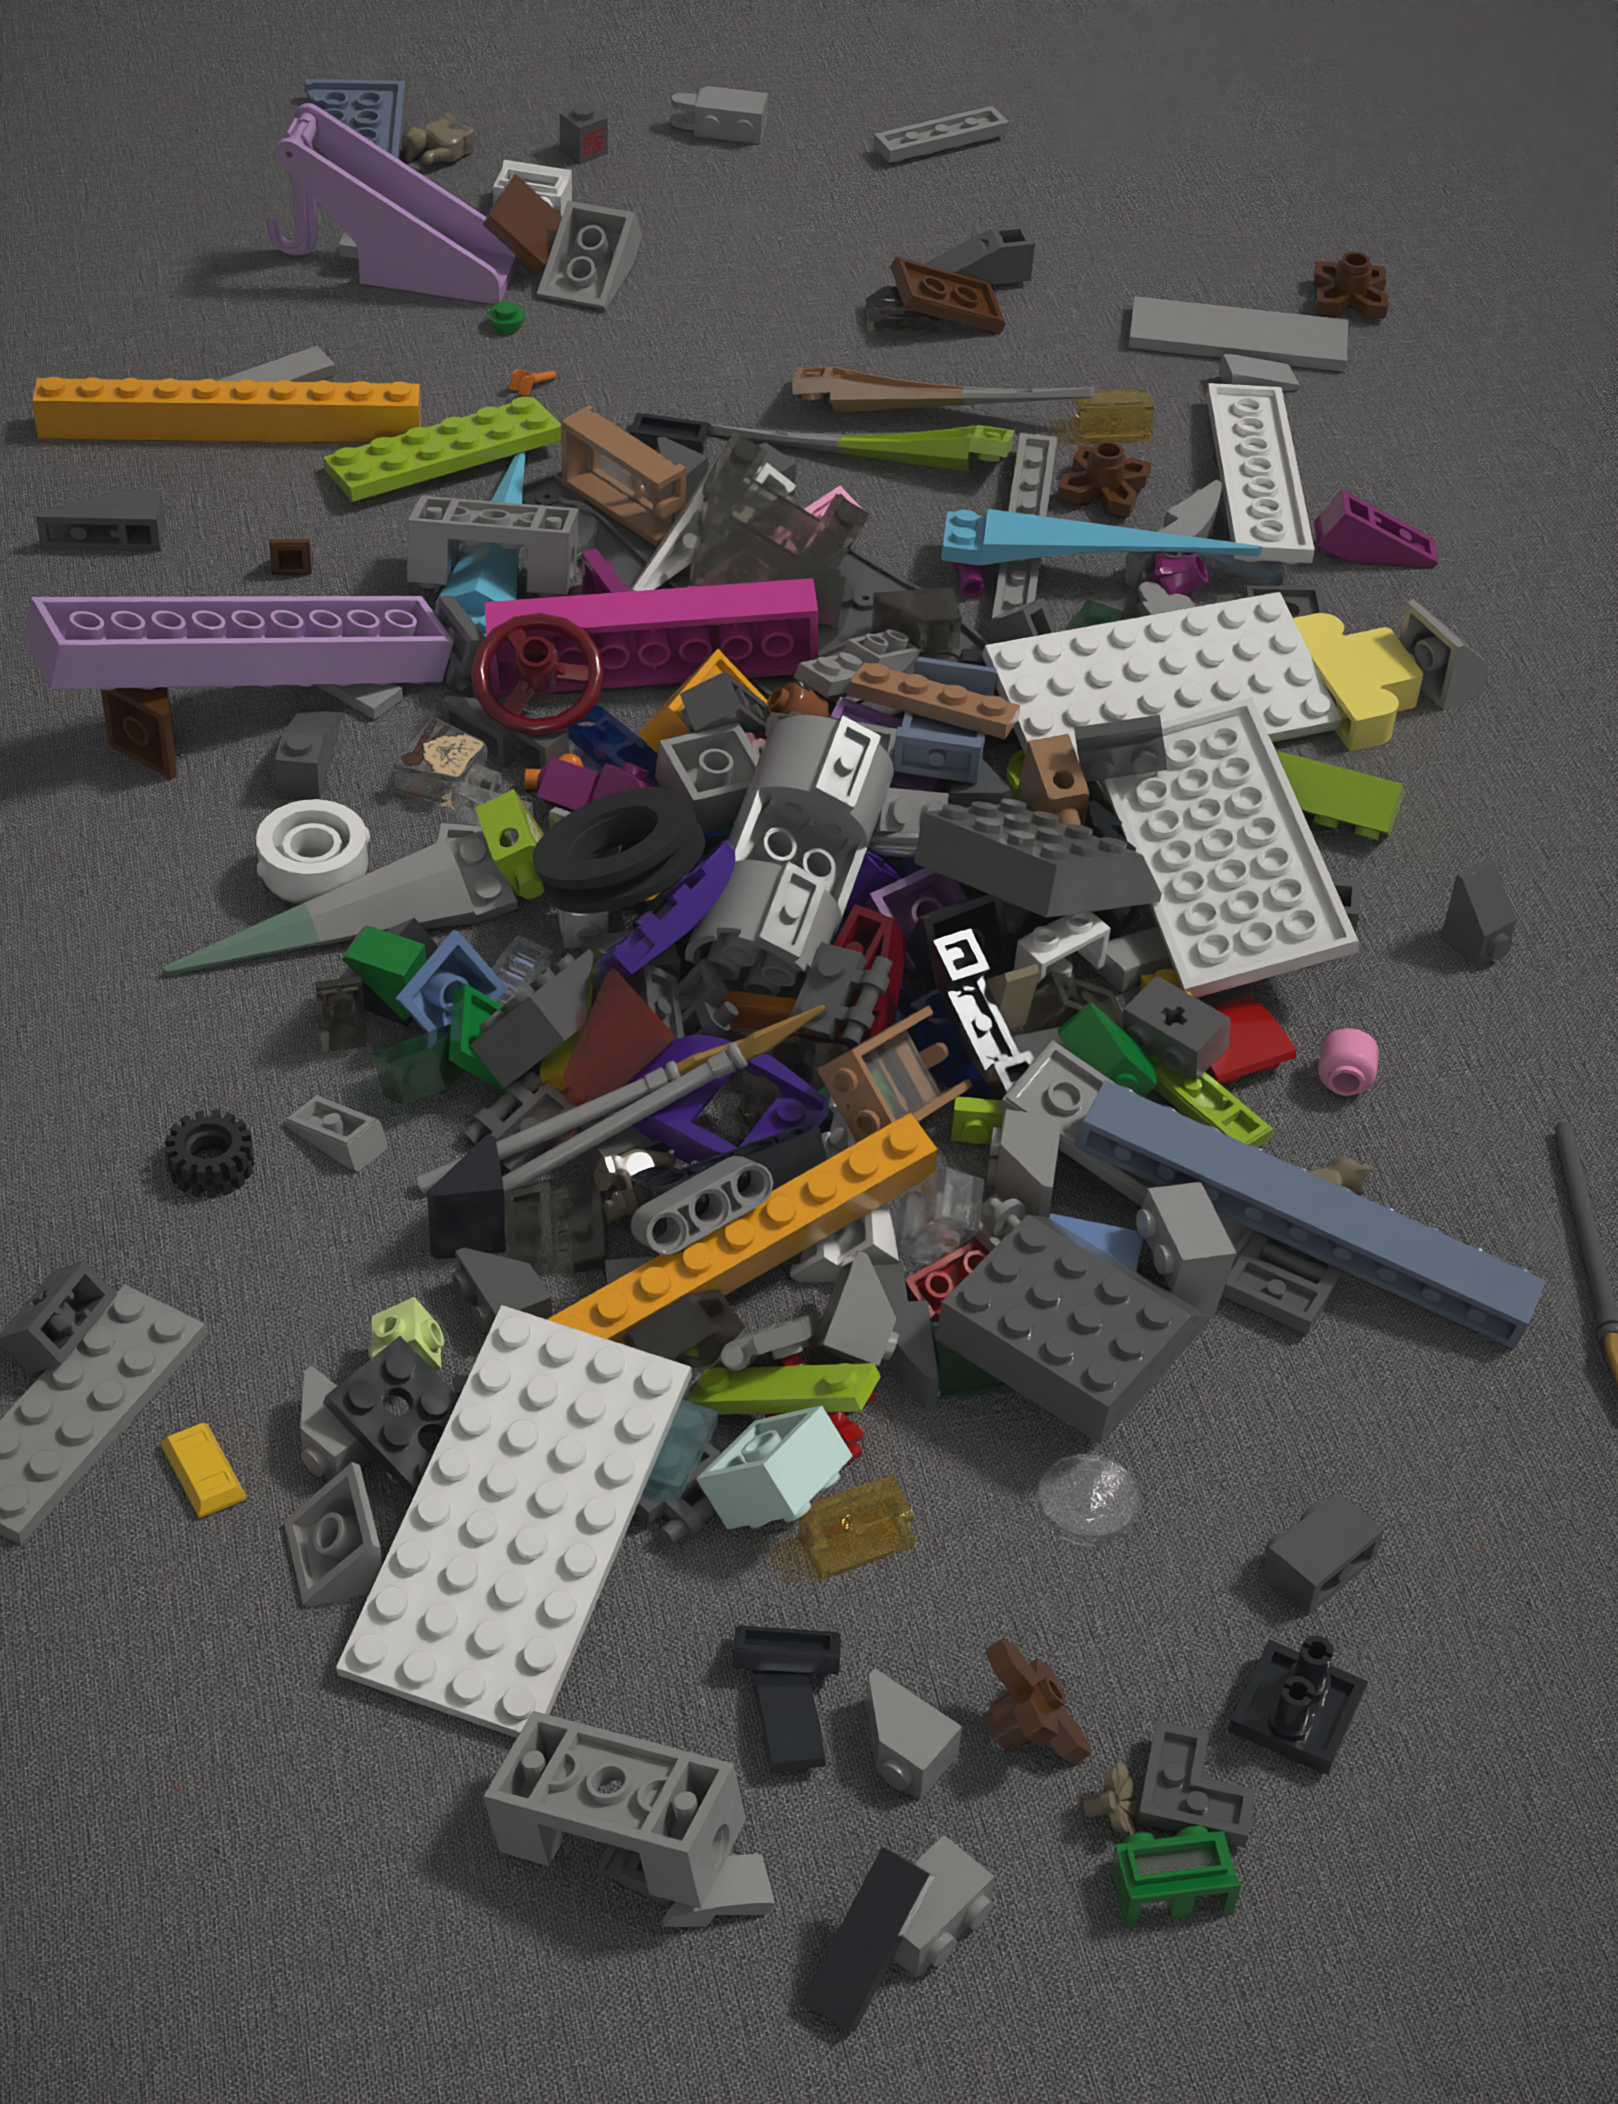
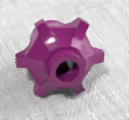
M1160 551L1154 554L1155 568L1152 573L1153 576L1146 579V582L1158 583L1168 596L1181 594L1190 598L1200 588V585L1208 582V573L1203 560L1197 553L1189 556H1175Z

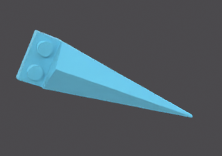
M525 452L515 455L491 501L522 504ZM483 542L477 546H466L451 574L448 584L444 586L440 596H454L485 637L484 602L517 600L520 548L505 549L500 547L499 543Z
M987 509L986 516L978 515L970 510H958L956 512L947 511L941 560L973 565H987L1058 555L1155 551L1257 557L1260 556L1262 546Z

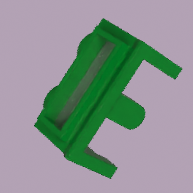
M1190 1826L1179 1831L1175 1837L1154 1839L1152 1834L1140 1832L1126 1837L1121 1844H1115L1110 1869L1125 1928L1136 1927L1140 1907L1143 1903L1167 1901L1171 1917L1183 1918L1192 1913L1196 1897L1220 1894L1219 1903L1222 1914H1234L1241 1883L1235 1874L1224 1831L1208 1833L1207 1828L1203 1826Z

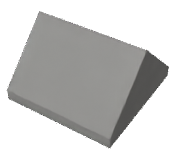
M351 1462L284 1520L302 1602L309 1607L369 1595L382 1568L381 1548L359 1464Z

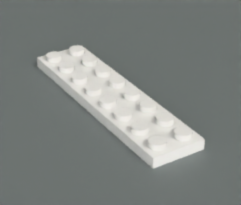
M1208 383L1206 398L1231 542L1262 546L1260 556L1233 555L1234 559H1242L1247 562H1258L1260 560L1280 561L1285 564L1312 563L1314 545L1282 388Z

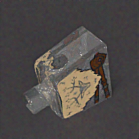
M434 717L430 718L393 764L395 796L453 809L462 808L475 791L495 796L502 782L501 772L488 768L487 746L484 741Z

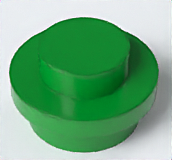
M502 301L490 308L488 320L496 332L513 334L520 330L521 324L525 320V313L515 303Z

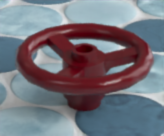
M545 613L515 616L493 628L477 647L470 671L474 696L488 717L510 731L533 736L561 732L583 720L599 700L605 678L601 652L587 631L567 618ZM541 629L563 635L577 645L585 657L586 666L559 663L556 648L550 641L540 636L527 637L525 632ZM508 639L515 650L518 683L504 706H502L490 690L487 671L492 655ZM557 681L585 684L584 692L574 705L556 716L537 719L520 716L533 693L548 691Z

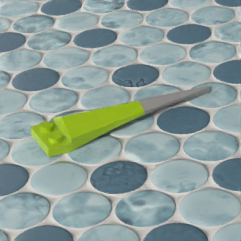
M711 425L710 435L965 472H969L973 453H978L977 458L980 460L992 462L1000 461V456L1007 457L1013 446L1015 430L982 425L911 433L864 435L788 433Z

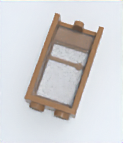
M590 405L561 420L562 484L658 547L686 505V467L680 463L675 466L672 461L666 460L657 451L598 413H594L593 407Z
M930 1006L891 1025L817 1069L857 1143L910 1112L918 1122L973 1087L968 1078L940 1092L928 1068L948 1057V1047L944 1043L938 1042L918 1052L906 1030L933 1014Z

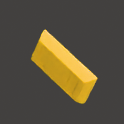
M201 1423L172 1434L160 1442L199 1519L247 1500L243 1488L208 1423Z

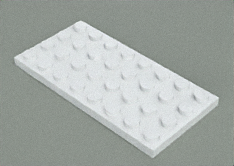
M1280 592L985 645L982 653L986 666L997 669L995 687L999 696L1007 702L1020 705L1019 719L1013 728L1025 754L1028 741L1069 734L1078 758L1074 727L1160 715L1161 723L1249 698H1253L1272 742L1337 730L1342 722V718Z
M1253 698L1161 723L1167 770L1101 780L1115 817L1122 821L1121 833L1123 838L1136 847L1137 853L1144 856L1162 893L1160 902L1150 903L1149 906L1180 986L1185 992L1190 991L1191 996L1197 998L1359 952L1357 936Z
M501 1305L336 1666L338 1676L515 1738L519 1736L533 1711L549 1715L692 1376L691 1367Z

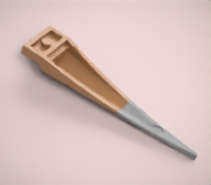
M836 366L797 368L791 379L792 395L801 394L803 400L824 398V393L830 392V401L834 413L1094 398V387L1049 389L963 387L902 380Z

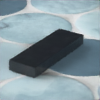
M881 1847L801 2003L847 2031L855 2032L935 1875L890 1849Z

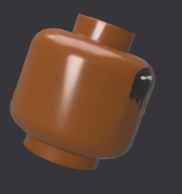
M797 680L789 682L783 687L775 688L767 701V708H769L770 714L772 712L789 714L791 711L802 712L804 715L827 718L831 716L826 697Z

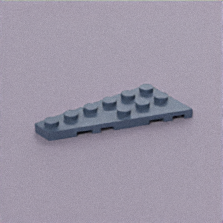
M304 79V91L311 104L318 106L400 160L406 95L405 81Z

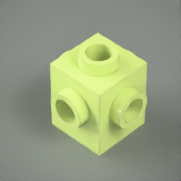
M415 1297L372 1316V1345L368 1349L370 1359L401 1336L434 1372L441 1369V1346L444 1345L443 1333L438 1323Z

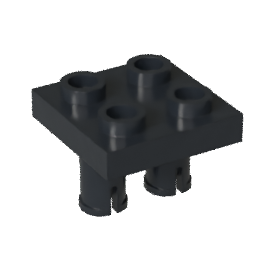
M1317 1635L1309 1636L1303 1642L1300 1652L1269 1639L1231 1717L1228 1732L1325 1774H1329L1365 1694L1368 1681L1331 1666L1330 1663L1334 1649L1330 1641L1324 1637Z

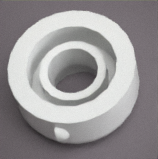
M313 799L286 804L266 816L258 828L256 834L257 873L263 878L265 885L272 893L288 902L297 905L303 904L366 874L368 867L367 844L370 841L369 830L353 810L333 801Z

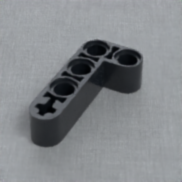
M808 1124L794 1127L681 1169L671 1165H659L643 1169L630 1177L638 1208L732 1156H741L766 1167L772 1175L773 1191L828 1160L819 1126ZM749 1170L744 1171L737 1180L738 1192L744 1191L750 1184L751 1175ZM708 1194L699 1197L695 1203L696 1216L703 1214L708 1208ZM666 1217L659 1219L654 1224L653 1230L665 1233L667 1229Z

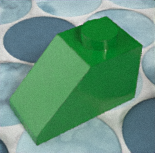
M1089 1002L1057 1030L1058 1036L1069 1052L1117 1085L1127 1087L1142 1097L1157 1086L1153 1058L1092 1002Z

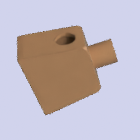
M1069 734L1028 741L1017 790L1021 801L1027 804L1026 810L1055 814L1059 816V822L1065 825L1076 824L1084 826L1082 822L1089 791Z

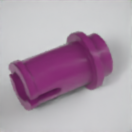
M954 562L955 570L959 573L961 594L967 598H976L982 595L985 591L982 573L985 565Z

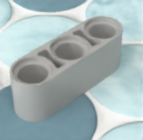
M741 1156L726 1158L642 1205L632 1217V1234L639 1243L660 1254L669 1255L678 1252L764 1203L772 1192V1175L766 1167ZM749 1170L751 1175L750 1184L744 1191L738 1192L737 1180L744 1171ZM708 1194V1208L703 1214L696 1216L695 1203L699 1197ZM666 1217L667 1229L664 1235L654 1240L652 1236L654 1224L659 1219Z

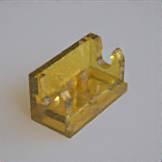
M1146 389L1094 391V398L1073 399L1076 418H1072V423L1078 443L1152 441L1154 404Z
M894 1474L810 1503L811 1508L799 1517L798 1538L821 1580L915 1547L916 1538L908 1523L914 1522L915 1518L907 1500L898 1487V1481Z

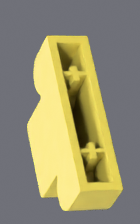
M1315 613L1293 618L1342 718L1339 728L1335 731L1348 750L1351 752L1387 743L1392 737L1397 712L1417 706L1424 673L1417 665L1414 656L1408 653L1394 632L1388 627L1343 635V622L1331 614Z

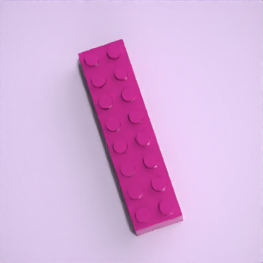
M813 578L484 602L486 636L493 628L515 616L545 613L567 618L587 631L601 652L605 673L602 689L684 683L717 649L746 678L792 675L796 673L799 663L819 658L818 606ZM541 629L525 632L527 637L540 636L550 641L556 648L559 663L586 666L585 657L577 645L563 635ZM507 639L492 655L489 664L492 693L495 697L510 696L518 683L515 650ZM557 681L551 689L541 693L584 690L585 684Z

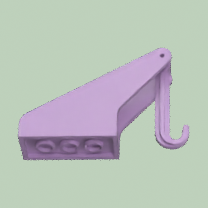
M304 103L299 106L284 138L279 141L275 149L277 159L291 173L295 239L288 240L281 234L277 218L274 216L269 218L267 222L269 237L278 249L293 256L304 255L313 249L318 237L317 201L356 244L359 257L360 284L495 305L501 302L516 270L517 256L483 226L486 216L318 106L311 103ZM312 142L329 160L313 151Z

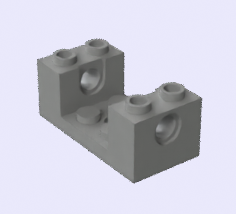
M420 496L408 519L407 582H416L420 587L430 589L447 585L451 578V567H455L459 561V543L467 546H477L483 542L499 543V546L505 549H518L523 545H528L527 592H537V595L543 598L567 595L577 569L579 509Z
M536 1711L531 1713L483 1796L499 1852L549 1866L563 1841L562 1831L639 1852L650 1895L701 1909L746 1821L733 1763ZM612 1781L624 1783L616 1792L610 1794L597 1792L600 1786L607 1785Z

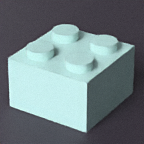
M821 1405L755 1420L696 1480L727 1529L747 1525L755 1529L769 1521L784 1519L785 1522H791L804 1515L811 1508L809 1501L819 1491L830 1487L839 1479L840 1474L838 1471L853 1455Z

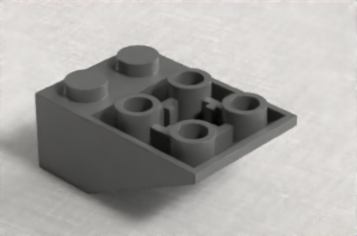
M590 949L576 960L570 953L478 1026L483 1034L469 1046L504 1089L585 1025L594 956Z

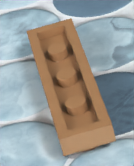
M864 662L849 683L848 696L1002 739L1007 737L1019 719L1020 705L1007 702L1002 697L986 696L967 691L966 688L959 685H946L931 681L919 674H906L891 670L883 664Z

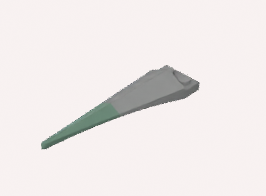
M483 830L450 842H446L445 839L174 961L166 965L162 970L164 975L172 976L279 952L353 940L362 927L367 925L386 931L412 918H415L424 929L477 924L516 910L518 905L510 884L492 858Z

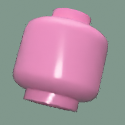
M1353 1028L1338 1029L1328 1034L1322 1041L1318 1075L1321 1082L1328 1089L1339 1095L1350 1096L1368 1090L1376 1080L1379 1048L1376 1041L1368 1033Z

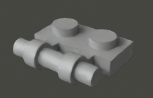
M814 1312L734 1339L722 1349V1362L728 1369L737 1371L755 1362L760 1354L772 1351L774 1360L803 1351V1348L810 1346L808 1338L819 1332Z

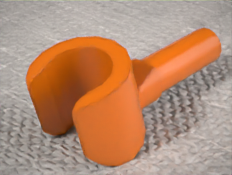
M515 369L508 388L518 390L520 395L529 396L533 384L556 379V372L551 370L541 373H530L521 369Z

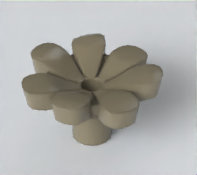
M1118 1763L1111 1766L1110 1770L1104 1772V1788L1102 1793L1085 1796L1083 1805L1085 1813L1089 1818L1107 1815L1111 1820L1113 1829L1119 1832L1120 1836L1128 1837L1135 1834L1133 1821L1138 1819L1140 1803L1131 1801L1130 1798L1135 1794L1133 1781L1130 1777L1128 1778L1127 1767L1123 1763Z

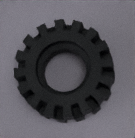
M203 1110L195 1112V1120H191L188 1115L180 1119L181 1127L174 1123L170 1128L171 1135H166L165 1139L168 1172L173 1184L178 1183V1189L184 1193L191 1188V1196L200 1197L202 1191H207L208 1198H216L215 1191L222 1189L224 1196L231 1194L232 1184L240 1189L245 1184L244 1177H251L253 1173L252 1166H254L251 1133L249 1129L246 1130V1123L242 1119L236 1122L235 1115L227 1112L224 1118H221L220 1110H212L211 1117H204ZM206 1149L226 1151L224 1154L210 1159L194 1156Z

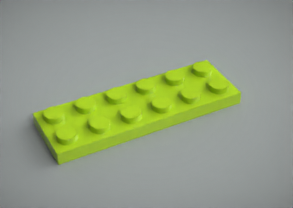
M519 397L503 406L484 407L475 414L464 417H449L440 424L426 428L414 427L402 435L391 438H376L370 444L356 448H341L335 454L323 457L324 467L328 475L354 502L561 441V423L534 397Z

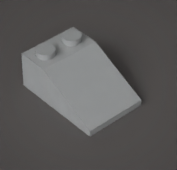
M567 201L537 291L538 297L606 310L631 270L643 236L636 214L634 212Z

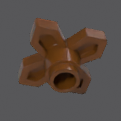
M1347 252L1338 263L1315 262L1313 282L1314 286L1319 288L1316 290L1315 312L1318 314L1337 315L1346 308H1353L1364 317L1386 318L1389 306L1388 294L1382 292L1385 289L1387 279L1386 268L1383 266H1372L1370 258L1361 252Z
M1113 441L1098 442L1093 448L1081 445L1073 457L1072 470L1074 472L1064 474L1058 485L1057 499L1077 505L1093 499H1099L1106 512L1130 517L1136 505L1137 492L1135 490L1145 488L1150 478L1152 464L1135 458L1126 459L1123 447Z
M1003 1638L985 1650L995 1675L1008 1689L990 1702V1709L983 1713L985 1726L999 1746L1008 1750L1014 1745L1022 1747L1030 1741L1039 1746H1043L1049 1741L1060 1757L1073 1765L1078 1764L1092 1754L1082 1729L1063 1708V1705L1066 1703L1064 1692L1050 1666L1037 1658L1028 1663L1018 1648Z

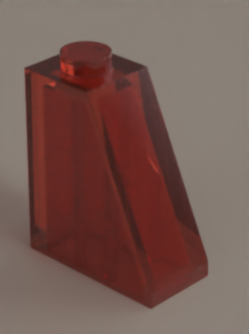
M614 968L606 974L562 1076V1080L567 1087L561 1093L573 1106H580L625 1086L677 1038Z

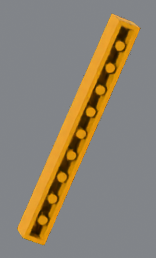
M59 377L37 378L32 399L38 439L371 443L376 438H391L405 434L409 429L421 427L422 424L420 384L406 382L369 383L357 381L354 383H341L325 380L317 382H292L290 380L270 382L249 379L240 381L203 379L199 381L176 380L173 378L139 380L136 378L99 379L89 377L85 379H62Z
M910 1112L773 1190L769 1198L756 1208L678 1252L657 1256L547 1320L635 1348L934 1175L938 1149Z

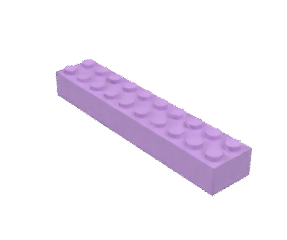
M422 596L31 597L23 637L26 648L50 689L61 691L83 688L113 690L115 688L138 687L147 690L155 689L156 687L192 689L196 686L233 688L235 686L249 685L273 687L274 685L309 687L313 684L348 686L360 683H373L376 685L412 683L421 685L425 682H443L454 642Z

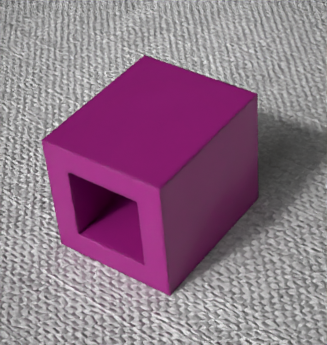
M551 756L548 766L545 765L538 775L537 789L539 791L536 797L569 811L577 810L589 803L601 774Z

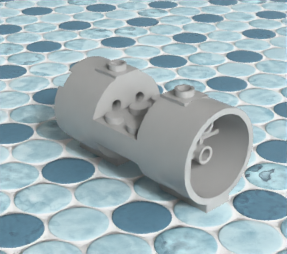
M796 715L784 718L773 725L728 838V842L734 848L736 855L733 872L717 901L694 926L685 950L686 961L693 962L695 966L703 958L715 963L725 987L729 991L798 999L821 942L830 945L834 942L893 779V763L887 752L879 744L880 735L843 715L838 720L815 715Z

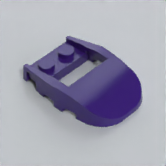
M727 839L705 854L684 877L674 883L663 894L668 903L657 914H653L648 909L634 923L637 928L622 939L619 938L592 966L590 983L601 994L605 993L627 975H632L688 933L710 910L726 887L735 865V850Z
M700 1034L676 1039L655 1052L630 1083L644 1078L646 1074L660 1067L665 1069V1065L669 1061L678 1063L696 1053L732 1043V1041ZM767 1054L760 1055L748 1060V1065L742 1068V1070L758 1078L762 1075L778 1085L781 1093L739 1147L794 1127L808 1124L820 1126L827 1117V1098L774 1057ZM732 1073L719 1079L715 1078L633 1124V1126L649 1137L653 1143L659 1140L674 1150L675 1158L689 1165L694 1160L700 1162L736 1149V1146L719 1136L693 1124Z

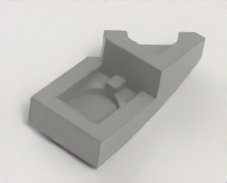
M762 1854L728 1855L701 1909L674 1902L662 1919L664 1927H708L715 1915H767L775 1901Z

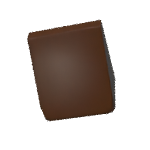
M269 539L272 574H312L313 553L310 539Z

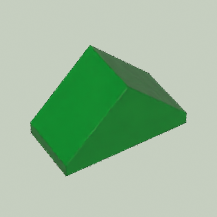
M368 925L362 927L341 960L403 1020H406L411 1015L395 998L427 962L425 944Z

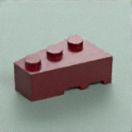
M854 904L833 945L863 953L867 960L863 971L871 969L876 956L885 957L893 963L887 976L890 979V983L886 993L878 997L872 1012L875 1017L870 1031L863 1033L859 1043L861 1044L887 1029L895 1022L908 941L894 918ZM855 989L848 1008L856 1005L861 990ZM839 1026L834 1041L802 1033L809 1043L840 1055L856 1047L842 1040L845 1026ZM881 1046L874 1049V1052L886 1072L888 1059ZM867 1054L862 1056L866 1065L875 1068Z

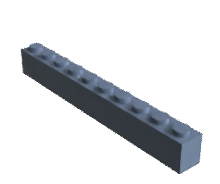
M1106 1080L1103 1082L1083 1120L1075 1144L1076 1148L1160 1187L1201 1182L1217 1213L1515 1349L1529 1325L1546 1280L1533 1275L1523 1267L1513 1266L1487 1254L1479 1247L1469 1246L1443 1234L1435 1227L1414 1221L1399 1214L1391 1207L1370 1201L1355 1194L1347 1187L1335 1185L1311 1174L1303 1167L1291 1165L1267 1154L1259 1147L1247 1145L1223 1134L1215 1127L1205 1126L1179 1114L1171 1107L1161 1106L1137 1095L1127 1087L1117 1086Z

